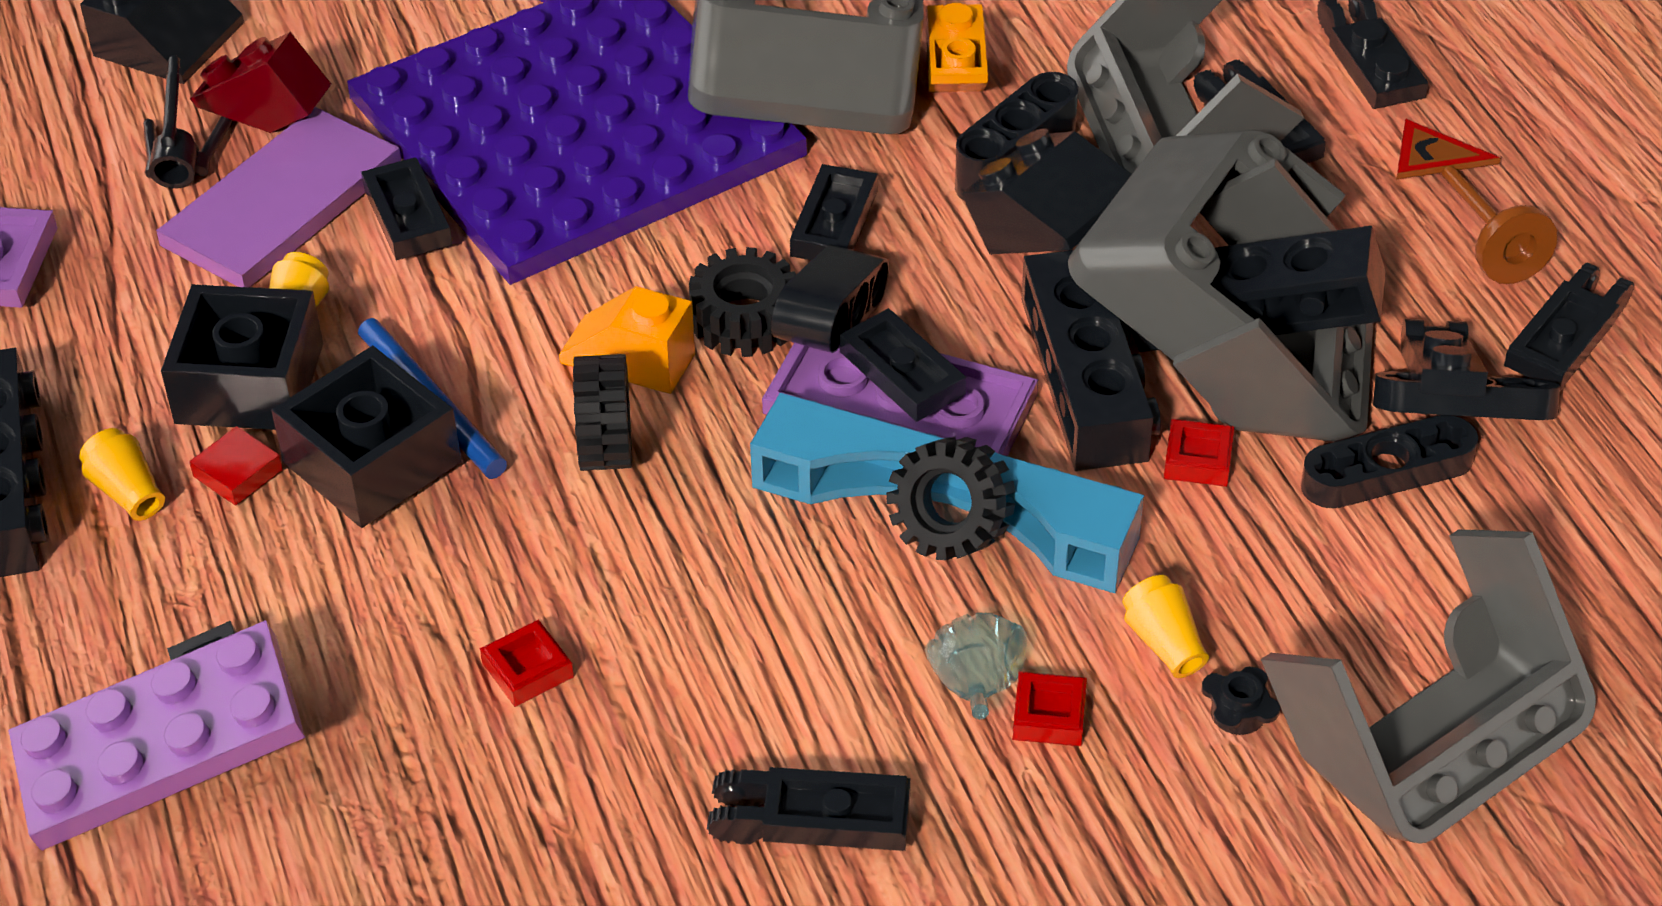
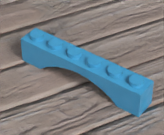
M779 393L750 443L752 488L810 505L844 497L887 495V492L896 490L898 487L897 484L889 482L892 471L904 467L899 463L904 455L916 451V447L944 438L883 422L876 418L865 417L826 406L815 401ZM995 452L990 460L993 463L1004 460L1009 470L1000 474L1003 483L1014 481L1016 491L1006 495V502L1016 503L1014 514L1003 519L1005 523L1009 524L1006 531L1035 553L1053 576L1116 593L1140 538L1144 495ZM943 473L935 480L931 489L932 501L950 504L968 512L970 511L972 504L970 491L960 477L950 473Z

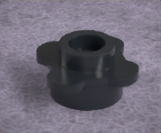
M1245 667L1242 671L1232 672L1227 676L1212 673L1204 678L1201 691L1204 696L1212 701L1211 716L1219 728L1231 734L1245 735L1257 731L1264 723H1271L1278 718L1280 704L1277 700L1270 697L1266 688L1268 676L1263 670L1256 667Z

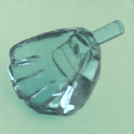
M976 613L973 617L966 614L953 619L951 624H945L935 633V638L929 640L926 644L925 653L929 664L943 684L958 697L970 701L972 716L981 720L989 714L987 698L1009 688L1017 680L1019 671H1022L1027 653V632L1021 625L993 613Z

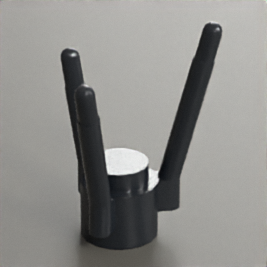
M176 55L170 56L168 60L161 135L157 136L152 119H146L143 123L147 155L145 175L148 178H152L157 184L173 189L188 186L194 180L195 174L199 176H206L208 174L210 159L234 121L221 116L200 151L189 132L176 128L180 78V59Z

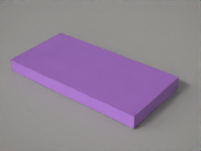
M315 107L309 116L294 122L157 229L159 244L163 248L237 287H251L273 269V265L276 262L283 260L286 254L295 251L365 193L361 171L401 161L400 149Z
M794 343L762 398L763 414L767 415L779 393H784L865 417L876 418L883 422L922 433L933 434L940 438L955 436L956 440L964 437L977 440L975 447L988 445L996 453L1008 456L1037 397L1038 379L941 354L966 376V395L916 422L841 354L840 348L834 353H829Z

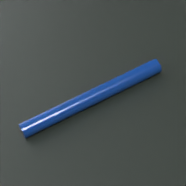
M369 318L365 320L358 329V335L369 347L372 345L451 406L454 410L459 447L487 478L495 479L502 475L506 470L507 461L377 319Z

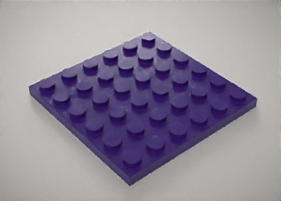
M549 0L532 8L521 10L512 16L484 27L475 28L464 35L444 43L422 49L416 54L391 64L374 68L368 73L347 81L350 99L387 142L399 147L402 160L417 157L437 201L509 285L807 156V139L793 124L711 115L697 110L690 104L688 100L692 25L666 0Z

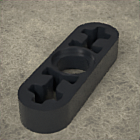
M1385 371L1376 373L1373 406L1378 409L1401 413L1551 420L1557 418L1560 385L1539 379L1487 376L1485 397L1420 394L1410 372Z
M1439 415L1318 446L1312 449L1305 457L1301 490L1310 502L1318 506L1341 508L1459 477L1467 473L1473 465L1478 434L1475 428L1462 418L1452 415ZM1381 454H1390L1402 459L1406 465L1396 469L1385 468L1377 464L1373 458Z

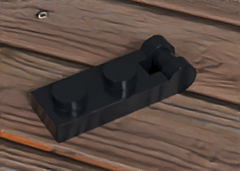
M1422 319L1403 320L1401 354L1420 394L1485 397L1488 372L1468 339L1467 322L1447 321L1446 326L1441 327L1424 326V320Z

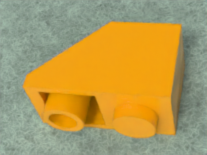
M949 3L946 5H927L926 63L928 92L984 91L988 83V68L982 4Z

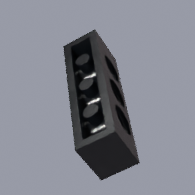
M1372 225L1214 247L1219 256L1220 268L1210 285L1254 320L1260 318L1275 335L1381 322L1386 271ZM1130 327L1139 352L1159 350Z
M1073 250L1024 256L1021 301L1074 470L1082 471L1149 462L1151 436L1159 435L1160 412L1156 399L1154 397L1146 398L1144 392L1145 371L1140 354H1131L1129 348L1130 327L1080 288L1073 280L1068 268V259Z
M16 347L0 350V577L39 571L38 544L49 541L44 508L42 504H36V497L46 495L45 478L40 459H33V452L43 451V438L39 419L36 413L31 414V408L41 406L39 386L34 370L23 371Z

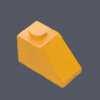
M635 286L584 315L559 353L560 364L573 367L575 356L625 354L629 383L671 394L695 355L692 301Z

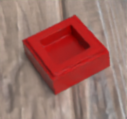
M1171 419L1164 479L1227 487L1234 426Z
M237 426L189 461L194 478L235 506L283 470L278 453Z
M539 619L480 648L482 664L514 707L574 678L571 660Z
M1019 671L1012 740L1081 746L1087 678Z

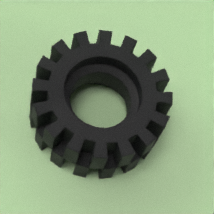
M746 247V255L737 256L736 248L726 250V259L722 260L715 253L707 257L708 266L702 263L698 264L694 269L695 276H690L689 297L690 301H692L694 334L698 339L704 337V345L712 350L720 343L721 354L731 356L734 348H741L742 357H752V348L759 347L762 354H766L772 351V341L780 346L787 342L786 340L775 338L771 331L772 316L777 298L783 287L796 275L795 271L790 272V264L785 259L776 263L775 253L766 251L763 257L760 258L757 257V248ZM737 299H755L759 301L749 305L728 303Z
M626 355L575 356L573 359L575 434L577 437V455L580 471L632 468L630 400Z
M955 436L921 445L915 448L916 451L905 454L899 461L904 466L903 468L892 471L889 482L897 484L898 487L896 490L887 492V504H898L899 512L889 515L893 526L904 523L907 530L899 537L906 545L915 541L919 542L915 552L925 557L936 553V560L964 557L987 548L996 542L993 538L1004 534L1009 526L1003 519L1014 514L1016 503L1006 502V495L1016 492L1014 481L1003 483L1000 474L1009 470L1004 460L993 463L990 458L996 451L988 445L975 447L976 439L964 437L956 440ZM943 473H950L960 477L970 491L971 509L967 517L959 523L949 522L940 517L932 503L931 489L933 483Z

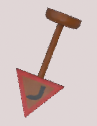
M1405 118L1396 180L1437 173L1442 174L1443 178L1486 223L1480 231L1475 251L1476 261L1491 280L1499 284H1515L1529 279L1542 270L1551 259L1558 243L1557 228L1552 219L1534 206L1517 205L1502 210L1497 214L1457 171L1500 164L1501 157Z

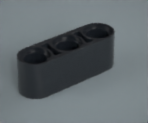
M1060 72L1040 73L965 130L956 142L955 191L957 196L964 201L961 193L980 179L979 171L991 162L1008 157L1017 149L1015 144L1024 135L1038 129H1047L1049 134L1075 131L1078 85L1076 81L1069 75Z
M833 244L827 245L781 290L773 311L772 335L778 339L829 353L836 352L840 348V334L867 320L880 305L889 277V261L886 258Z

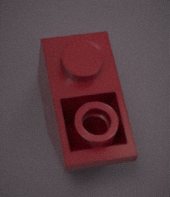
M288 32L270 42L266 37H261L249 44L238 57L232 60L227 55H223L211 62L201 72L200 76L204 81L190 100L197 108L271 133L309 116L332 84L294 35Z

